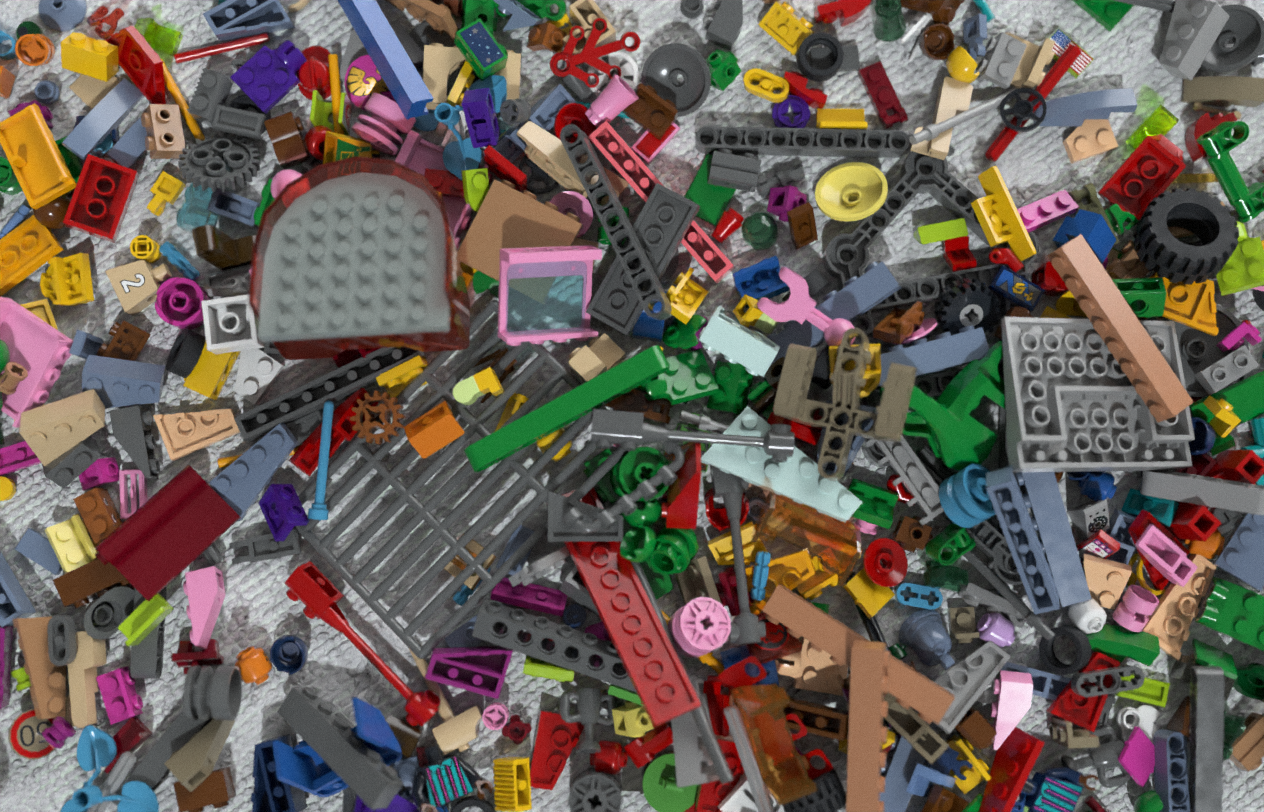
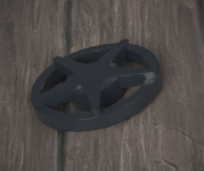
M1030 88L1013 90L1005 96L1001 103V119L1009 129L1015 132L1034 130L1045 119L1047 111L1046 101L1036 90ZM1028 93L1037 98L1030 102L1022 100L1019 94ZM1016 96L1017 102L1014 108L1004 110L1007 101L1011 97ZM1041 102L1043 107L1040 118L1033 113V107ZM1004 114L1014 115L1018 119L1017 125H1012ZM1032 119L1036 121L1033 125L1020 127L1023 120Z
M527 155L522 158L519 170L522 171L524 163L532 168V175L527 180L528 190L543 194L551 192L558 187L559 183L557 181L550 187L548 181L550 175L535 163L528 161ZM534 180L543 181L547 188L537 189L530 186L529 183Z

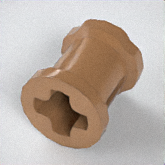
M9 362L5 366V372L0 376V392L6 395L14 394L18 383L25 380L28 376L27 370L19 363Z

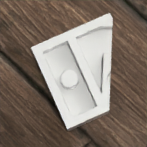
M259 348L243 350L240 354L234 391L257 406L285 366Z

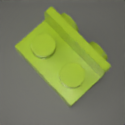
M529 655L526 656L523 673L526 675L554 679L560 682H573L575 671Z

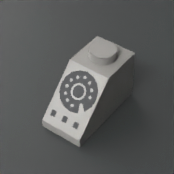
M1106 500L1090 501L1067 511L1079 538H1088L1099 530L1104 531L1110 528Z

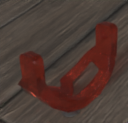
M101 5L88 17L87 23L90 26L98 25L95 28L96 34L101 39L106 40L113 35L117 28L118 20L124 15L121 8H115L108 14L109 10ZM103 23L111 26L106 32L102 31Z

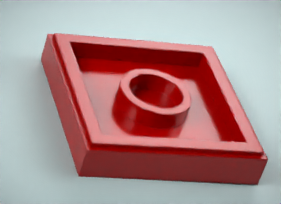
M488 145L484 150L485 164L489 165L490 171L499 179H505L516 185L515 190L521 193L527 190V175Z

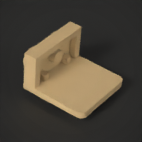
M1006 32L1009 36L1027 45L1010 85L1018 89H1032L1035 85L1039 86L1046 74L1043 72L1045 64L1049 65L1055 54V51H1052L1055 41L1046 38L1038 46Z

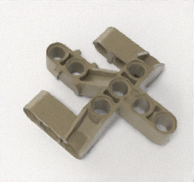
M858 328L848 329L842 337L841 345L838 346L837 361L834 373L831 374L830 381H833L832 404L807 399L817 350L816 348L797 344H790L787 349L774 402L775 415L805 425L826 429L818 461V472L829 481H838L843 477L853 435L879 441L901 442V435L916 376V367L890 362L886 382L883 381L882 385L884 392L881 405L876 410L878 414L859 410L860 387H864L866 384V379L863 376L866 364L871 363V352H868L869 340L867 336ZM854 337H862L860 345L856 347L850 346V342ZM855 361V368L850 372H846L844 370L846 363ZM819 409H823V418L814 420V413ZM843 414H847L849 417L848 422L845 425L839 426L837 423L838 418ZM867 419H872L873 427L868 431H863V422ZM837 438H841L843 441L842 447L838 450H833L832 442ZM830 463H836V472L834 474L827 475V465Z

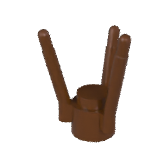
M505 347L502 350L499 348L494 353L481 358L474 367L490 360L493 362L477 373L489 367L492 368L509 351L508 348ZM516 359L505 368L503 374L498 378L500 383L516 370L513 367L517 363ZM491 392L485 394V396L481 400V403H484L488 398H490V396L492 395Z

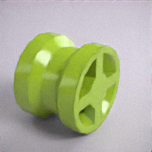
M24 667L11 672L12 677L17 680V691L31 686L29 675L25 673Z

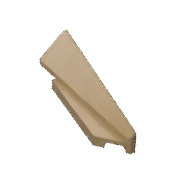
M527 121L517 132V136L527 144L524 150L527 157L568 191L580 193L587 199L588 195L561 140L533 122ZM586 155L581 158V164L587 161L588 157ZM603 167L619 198L628 186V182ZM598 175L592 177L591 185L598 181ZM605 196L601 200V206L608 203L609 196Z

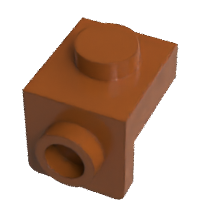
M550 22L533 25L528 35L527 48L532 51L547 49L554 54L562 52L563 38L567 36V33Z

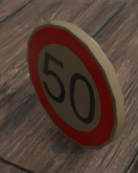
M35 709L22 712L13 720L9 728L8 741L11 749L18 756L26 759H41L52 753L56 747L52 746L43 737L42 731L45 728H50L55 718L37 719Z

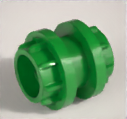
M665 525L659 531L658 536L655 537L656 546L650 556L652 565L664 574L673 575L674 573L683 572L688 567L690 560L698 553L699 546L696 534L692 529L666 528Z

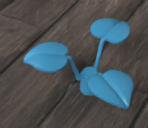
M492 75L484 81L479 79L474 82L469 90L490 87L495 112L498 114L501 104L507 98L506 78L500 75ZM440 103L435 110L428 109V115L415 117L416 122L414 126L425 132L435 130L439 122L448 126L457 137L458 142L452 141L447 144L443 151V162L449 172L462 180L461 170L478 169L482 159L481 147L473 148L471 138L462 140L461 135L455 128V125L460 120L459 112L463 111L462 106L456 105L453 107L448 103Z
M92 725L85 726L78 742L77 760L84 771L96 770L89 780L84 782V788L76 790L72 795V799L64 804L60 812H87L88 808L97 805L99 802L120 800L117 812H159V802L153 789L141 781L126 783L122 788V795L102 796L101 790L97 786L92 785V782L100 774L101 767L108 766L115 759L117 747L114 739L108 733Z

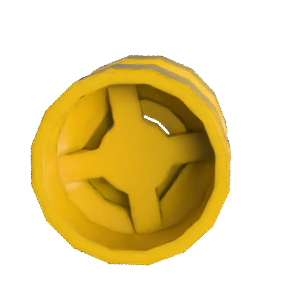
M146 235L136 236L130 243L132 255L140 260H145L151 264L158 261L161 257L160 245Z

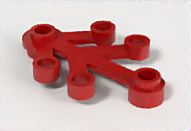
M596 18L592 21L591 33L581 53L572 55L578 40L584 37V30L581 26H572L569 29L570 37L563 51L554 54L550 59V69L553 74L559 77H565L570 74L582 80L587 87L594 88L599 83V77L595 73H586L575 66L584 62L605 73L609 79L613 78L610 75V70L616 68L618 71L617 75L621 77L620 67L609 65L598 59V57L622 49L629 52L635 51L640 46V37L635 32H625L620 40L594 48L601 33L607 28V23L603 18ZM597 21L603 23L601 30H597L595 27ZM575 28H578L581 32L578 38H575L572 34ZM627 37H631L633 40L631 46L625 44ZM559 60L565 61L563 69H559L557 66ZM589 76L595 77V83L593 85H590L587 82Z

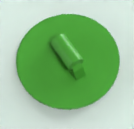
M674 753L657 757L647 767L642 782L643 793L650 806L658 812H684L695 803L699 784L677 788Z

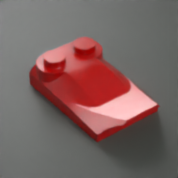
M1162 134L1155 136L1147 135L1111 178L1103 184L1098 194L1109 205L1118 204L1122 211L1131 213L1139 220L1149 203L1155 197H1158L1159 194L1163 193L1187 166L1183 162V151Z

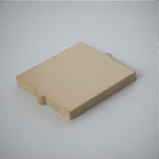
M81 74L69 88L85 104L93 109L120 82L114 76L108 82Z

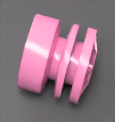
M373 93L364 107L372 117L360 114L357 118L360 123L355 122L351 129L363 141L371 143L372 148L395 156L399 150L395 145L401 146L404 142L396 132L407 135L415 124L416 119L413 117L406 120L396 102L381 94Z
M700 597L691 600L679 608L671 616L668 628L679 653L686 657L697 658L719 648L727 640L731 631V620L727 610L721 603L712 598Z

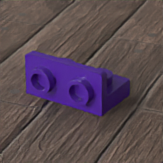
M271 484L258 502L275 542L284 541L294 526L307 525L309 522L292 484Z

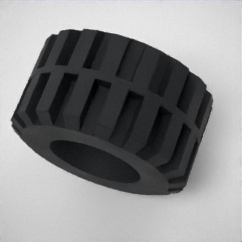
M835 769L822 773L820 776L805 783H799L798 781L790 782L778 793L785 812H837L846 804L847 797Z

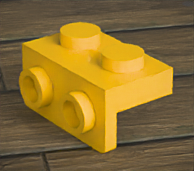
M691 267L686 274L681 271L673 283L677 287L672 285L666 293L672 308L671 314L684 324L688 323L709 292L689 278L694 271Z

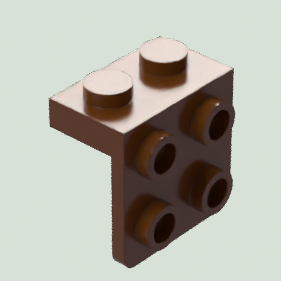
M899 0V4L903 8L930 13L934 24L943 23L948 26L949 22L954 19L957 9L965 0Z

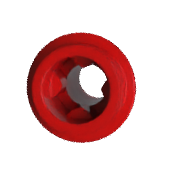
M729 207L727 211L724 210L711 236L722 244L729 236L743 226L741 223L744 221V218Z

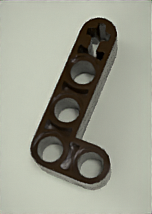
M203 225L192 229L197 255L222 271L254 263L256 253L261 251L258 247L259 242H262L259 235H251L233 240L213 225Z

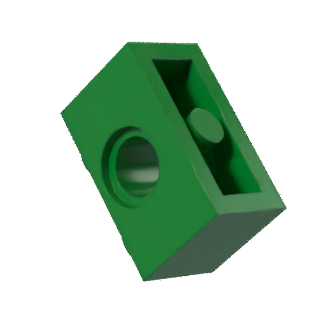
M1163 278L1112 279L1136 317L1163 316L1166 299Z

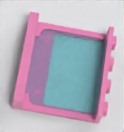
M592 245L500 249L498 337L510 346H519L521 342L528 341L532 344H543L544 340L562 343L570 338L578 341H587L589 337H598V331L590 327L591 315L586 310L591 303L593 260H602V250Z

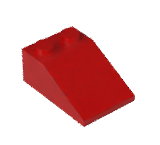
M693 442L686 451L683 466L675 472L677 479L662 494V501H666V503L662 502L661 517L666 518V528L696 529L701 481L700 442Z

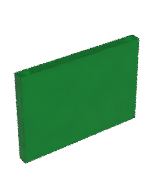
M708 153L684 197L700 206L696 217L716 227L736 189L707 184L712 155Z

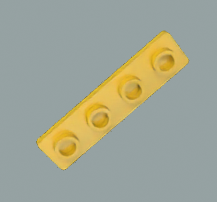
M992 166L978 175L986 196L976 199L971 205L990 247L1008 241L1011 250L1022 262L1035 255L1036 249L997 166Z

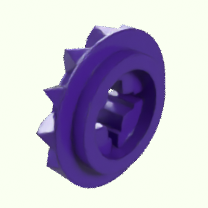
M788 95L783 102L775 103L772 118L775 126L779 128H804L810 119V109L802 98ZM789 106L793 113L798 114L794 116L792 123L789 117L783 116L787 114Z

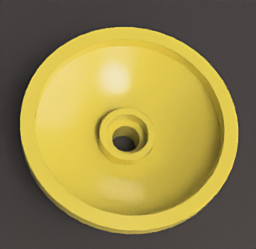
M862 162L844 163L830 169L820 178L815 188V199L820 211L831 219L845 222L861 220L874 214L884 204L888 194V185L884 174L878 168Z

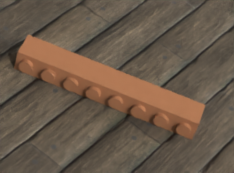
M1082 234L1047 255L1052 266L1056 269L1066 287L1070 290L1080 308L1084 311L1156 421L1161 422L1172 418L1192 404V399Z
M781 584L776 587L762 610L766 613V619L776 625L780 622L787 626L786 631L798 639L800 636L804 637L809 641L808 645L820 653L824 650L831 655L829 659L841 667L846 664L851 668V648L855 640L869 641ZM890 654V665L885 667V676L889 677L888 692L897 697L895 701L904 708L909 709L911 706L919 711L918 716L930 724L934 721L939 724L955 699L954 694Z
M855 640L851 648L846 812H884L885 802L880 801V793L885 792L886 777L881 776V767H886L887 753L882 752V742H887V727H883V717L887 718L888 702H884V692L888 693L889 677L885 676V667L890 665V651H886V643Z

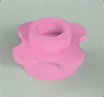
M860 519L854 522V526L863 533L872 535L877 533L876 527L878 525Z

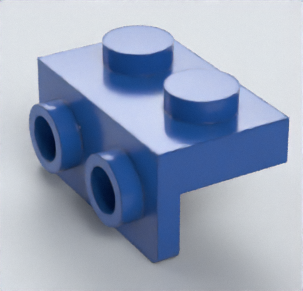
M777 256L763 259L759 263L742 268L733 274L734 286L741 299L745 294L757 300L763 297L771 299L790 291V287L779 277L780 266Z

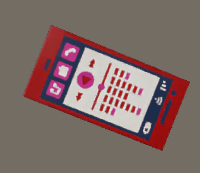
M1099 530L1076 545L1082 567L1084 568L1083 554L1106 559L1119 551L1121 544L1103 530Z

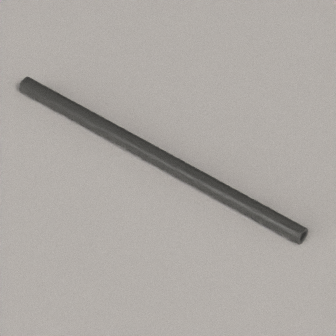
M631 562L692 684L641 563ZM701 704L700 707L692 710L691 714L719 779L724 784L734 778Z

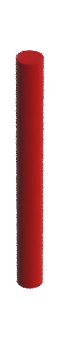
M266 32L174 54V58L177 64L267 43L270 42V38Z

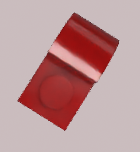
M1221 112L1211 118L1206 113L1188 127L1185 134V146L1193 162L1207 156L1203 146L1197 143V139L1224 121H1237L1234 112L1225 116Z

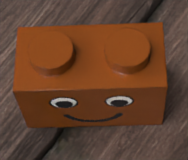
M94 488L73 499L94 543H101L123 523L107 489Z

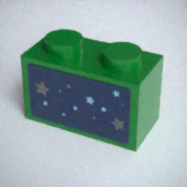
M480 18L456 32L455 45L481 81L506 67L508 53L505 47L497 43L490 26L485 25Z

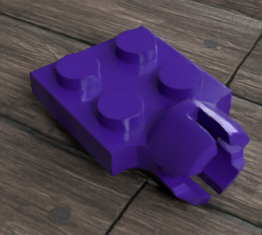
M289 40L284 41L274 50L269 49L265 45L230 77L265 114L300 83L296 77V72L307 60L303 53L294 46L295 44Z

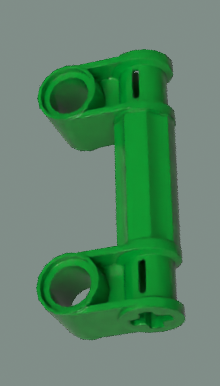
M1224 121L1201 135L1197 139V143L1203 146L1207 154V162L1213 170L1229 204L1234 206L1239 215L1237 217L1238 221L1243 223L1254 219L1264 211V182H1255L1247 188L1229 153L1230 150L1248 138L1249 126L1243 121Z

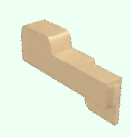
M946 76L938 90L932 124L936 125L969 110L973 86ZM923 127L916 128L914 134L922 131ZM953 127L939 133L937 138L930 141L924 140L916 145L911 144L910 151L944 160L949 151Z
M86 631L76 632V658L71 664H68L70 695L66 696V716H64V719L72 727L85 728L87 725L97 723L95 693L98 692L97 667L105 665L107 658L105 639H93Z

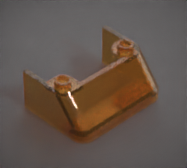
M769 491L754 524L751 541L756 543L758 538L763 541H769L779 537L802 550L808 548L810 554L820 558L822 569L828 574H837L838 585L843 586L862 554L860 530L849 520L842 522L818 512L817 509L808 505L799 504L789 497Z
M777 684L739 686L730 690L734 705L739 709L764 785L778 805H784L818 791L816 785L807 774V770H810L806 757L804 755L800 756L794 746L783 711L786 708L785 704L790 702L784 688L779 687Z

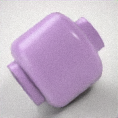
M986 613L977 623L976 628L980 632L979 638L986 643L992 641L1002 648L1010 646L1015 639L1014 624L999 613Z

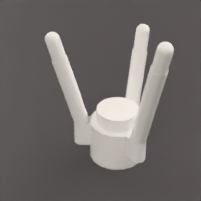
M921 11L915 16L911 15L905 22L877 41L875 46H880L908 25L909 31L901 39V42L904 43L912 34L919 36L926 27L934 23L932 16ZM920 38L909 57V61H913L920 49Z

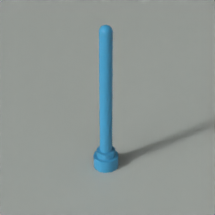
M330 400L324 403L315 501L308 510V519L328 520L329 514L327 504L324 503L334 403Z

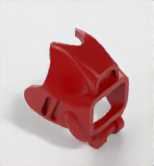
M711 488L704 496L707 518L719 531L727 528L730 529V520H728L726 509L714 508L713 489ZM745 493L742 496L740 526L745 521L749 512V501Z

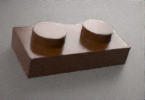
M809 202L787 212L792 243L796 249L818 240L814 211Z

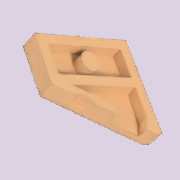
M1085 119L1082 126H1078L1063 141L1071 164L1118 147L1108 119Z
M1083 554L1086 581L1091 598H1094L1101 607L1115 610L1132 573L1131 565Z

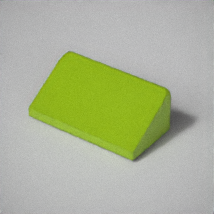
M965 218L920 226L914 231L913 237L920 244H929L967 236L968 230Z

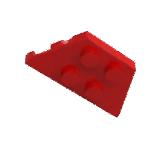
M132 25L111 35L110 38L104 39L109 44L118 46L119 65L151 104H166L163 61L158 53L146 42L144 36Z

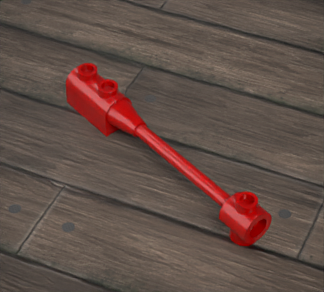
M311 561L295 569L285 581V585L289 588L286 591L287 596L293 601L301 600L305 605L303 612L308 618L314 619L317 617L338 632H342L406 699L404 707L408 712L405 716L406 721L412 726L419 724L423 727L440 710L438 707L441 704L439 696L432 690L413 693L349 626V622L337 605L344 595Z

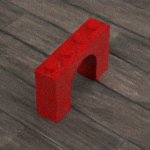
M1225 450L1214 458L1217 463L1205 476L1255 484L1264 474V461L1253 450ZM1177 501L1179 506L1170 527L1163 526L1177 539L1206 542L1221 522L1208 511L1210 506Z

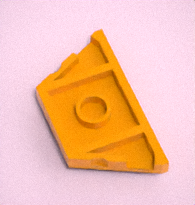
M1155 272L1150 278L1159 277L1156 276L1157 273ZM1163 277L1166 299L1162 317L1212 336H1217L1219 331L1216 326L1215 313L1217 310L1216 302L1214 301V281L1207 279L1202 283H1195L1194 281L1193 284H1182L1180 281L1178 283L1169 282V279Z

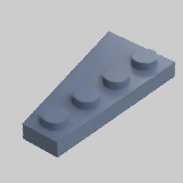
M279 423L209 482L216 493L241 517L238 521L243 520L247 510L256 502L260 492L272 480V476L278 467L282 466L298 444V441L285 423Z

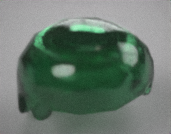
M754 212L744 219L743 226H741L742 237L755 250H767L776 243L779 233L777 223L772 216L765 212Z

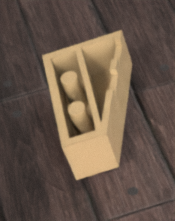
M91 389L22 412L19 433L43 466H46L105 426V405L95 390Z

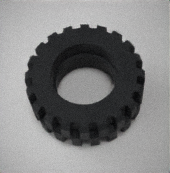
M1182 188L1172 189L1171 192L1165 191L1159 194L1158 197H1155L1145 209L1134 230L1133 237L1135 240L1133 243L1135 250L1138 251L1137 255L1140 261L1146 263L1145 267L1149 271H1155L1157 277H1165L1172 283H1178V281L1182 282V284H1193L1194 281L1195 283H1202L1216 276L1236 249L1239 237L1236 219L1230 215L1231 210L1227 206L1220 204L1221 200L1217 197L1212 198L1208 196L1209 193L1201 191L1199 193L1191 188H1187L1185 191H1182ZM1168 227H1182L1193 232L1201 240L1203 246H1190L1180 242L1170 233Z

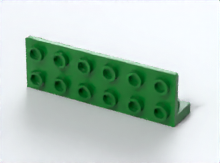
M1264 371L1209 396L1218 401L1221 398L1226 400L1233 406L1232 411L1241 419L1238 425L1264 414ZM1209 396L1189 405L1192 417H1199L1208 423L1215 417L1203 403ZM1215 431L1216 440L1209 453L1214 456L1236 446L1234 438L1230 434L1223 438Z

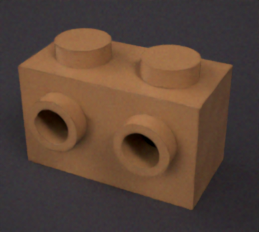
M149 104L141 115L142 126L146 127L145 147L147 151H150V158L179 159V155L183 154L182 149L186 148L179 105Z

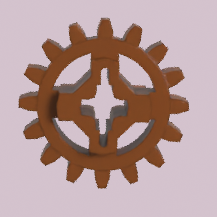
M374 391L373 397L365 393L366 400L357 399L356 401L360 406L358 408L352 407L351 409L356 412V416L350 417L351 421L356 422L352 429L360 431L358 437L361 439L366 437L367 443L372 444L374 439L378 445L382 444V439L390 443L391 435L399 436L396 431L397 428H404L400 420L405 419L406 416L399 413L404 407L400 404L395 405L398 399L394 396L390 398V394L384 392L382 397L379 391ZM375 402H384L383 404L381 403L379 406L373 407L371 405ZM372 412L380 414L379 417L384 424L377 422ZM393 413V421L391 423V414ZM377 429H383L385 431L380 434H372V432H376Z

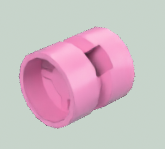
M1130 585L1123 595V601L1119 602L1112 616L1117 623L1126 629L1141 632L1149 620L1148 615L1153 614L1159 604V600L1147 589L1138 585Z

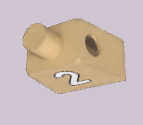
M139 260L105 271L124 311L132 316L155 302L157 290L161 286L160 282L172 276L166 264L153 269V266L145 260Z

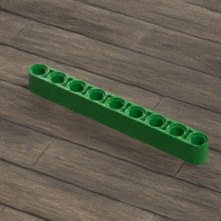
M652 346L464 449V452L474 472H481L592 412L593 409H598L664 373L670 368V365L660 346Z

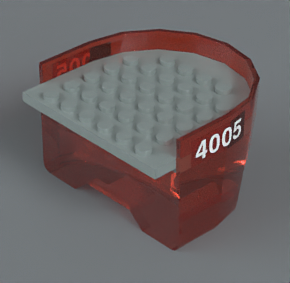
M356 156L321 164L287 184L263 213L253 245L248 305L259 320V340L261 342L272 341L283 358L288 360L332 358L344 350L407 347L422 352L465 350L469 347L470 299L452 227L444 201L423 175L393 160Z

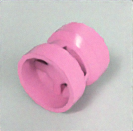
M494 702L490 704L482 715L484 725L491 730L501 729L508 721L509 711L503 703Z

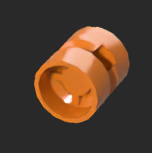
M26 34L17 40L15 52L19 60L24 64L40 66L49 63L54 58L55 48L52 41L45 35Z

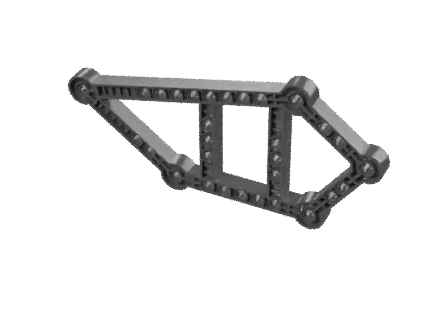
M913 151L910 152L901 166L900 181L887 194V198L881 208L874 214L866 217L851 234L842 233L835 236L828 243L822 255V263L826 272L837 279L839 291L845 288L844 283L854 276L859 278L863 275L862 270L869 259V246L917 193H929L957 219L965 218L966 226L990 247L980 223L973 216L975 212L971 203L979 198L948 172L946 157L944 160ZM919 166L927 167L929 174L921 173ZM955 197L962 198L965 206L958 205ZM888 200L895 201L898 209L890 208L887 203ZM872 218H879L882 221V226H875L872 223ZM1033 232L1028 233L1036 249V254L1022 261L1024 267L1016 273L1007 264L994 263L993 265L898 282L901 289L907 293L906 300L900 299L896 291L851 323L855 327L856 321L863 322L866 327L863 333L867 336L869 344H877V339L873 338L874 325L871 313L914 305L917 301L926 303L940 300L938 295L946 293L944 289L945 280L952 283L958 280L960 283H963V278H968L971 282L972 279H977L980 283L983 282L990 290L1000 289L1001 323V319L1007 310L1014 306L1028 309V304L1019 298L1018 302L1013 301L1010 298V293L998 287L996 282L1003 270H1006L1028 283L1029 265L1037 258L1039 241ZM1007 241L990 247V251L994 248L1010 249V245ZM847 252L851 257V261H843L840 258V253ZM921 285H927L931 290V294H923ZM856 337L852 345L860 344L862 337ZM1001 357L997 368L1001 378H1004L1003 357ZM962 369L916 377L914 385L917 387L919 382L924 383L927 386L926 394L931 398H937L945 390L941 385L942 378H946L951 382ZM880 387L875 388L873 391L880 395ZM870 394L862 398L863 405L880 407L881 405L880 402L878 404L873 403L870 400ZM999 406V469L1009 467L1006 410ZM902 434L904 439L909 444L908 436ZM865 438L862 444L864 457L872 465L890 467L894 470L888 461L881 466L877 461L884 457L883 453L876 443L867 447L865 442L870 440V438ZM920 460L934 482L940 487L943 480ZM1020 485L1021 494H1025L1024 485ZM945 511L940 513L946 520H948L950 523H953V521L946 515ZM986 520L972 528H966L969 536L975 539V546L988 557V567L1005 584H1023L1017 567L1011 569L1008 566V559L1012 554L999 520L998 531Z

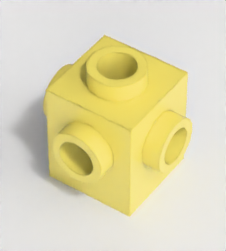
M625 701L624 706L612 709L615 734L637 738L644 736L646 731L654 729L642 705Z

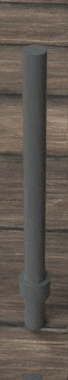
M972 550L963 554L1025 618L1024 621L1031 628L1034 627L1047 641L1055 635L1041 620L1042 617L1039 614L1035 615Z

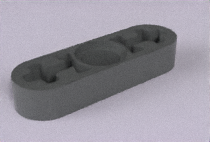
M1131 665L1082 672L1072 678L1071 688L1075 694L1083 697L1138 689L1144 683V673L1140 668ZM1131 673L1134 674V678L1131 681L1121 680L1120 676L1126 677L1130 676ZM1106 674H1110L1113 678V683L1109 688H1105L1102 683L1103 677ZM1084 681L1094 682L1095 686L1089 685L1085 686V689H1082L1080 687V684H1083Z

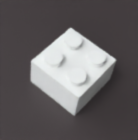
M247 294L201 301L208 351L214 354H223L265 347L264 342H261L258 338L260 304L259 299L254 295Z

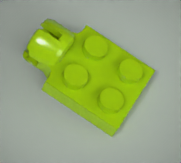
M1237 222L1236 226L1239 229L1237 247L1222 270L1216 275L1221 296L1264 285V249L1260 237L1250 238L1245 225L1241 222Z

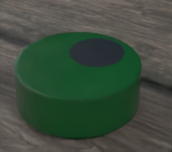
M25 21L17 27L16 36L19 39L26 34L43 35V31L36 23Z

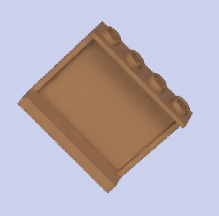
M494 179L455 259L499 281L500 249L572 246L580 229H583V225L579 223L580 218L569 212L566 215L558 212L559 207L548 201L545 204L536 201V195L526 190L523 193L515 190L516 185L505 179H502L501 182ZM556 276L511 278L508 281V286L544 304L548 297L547 293Z

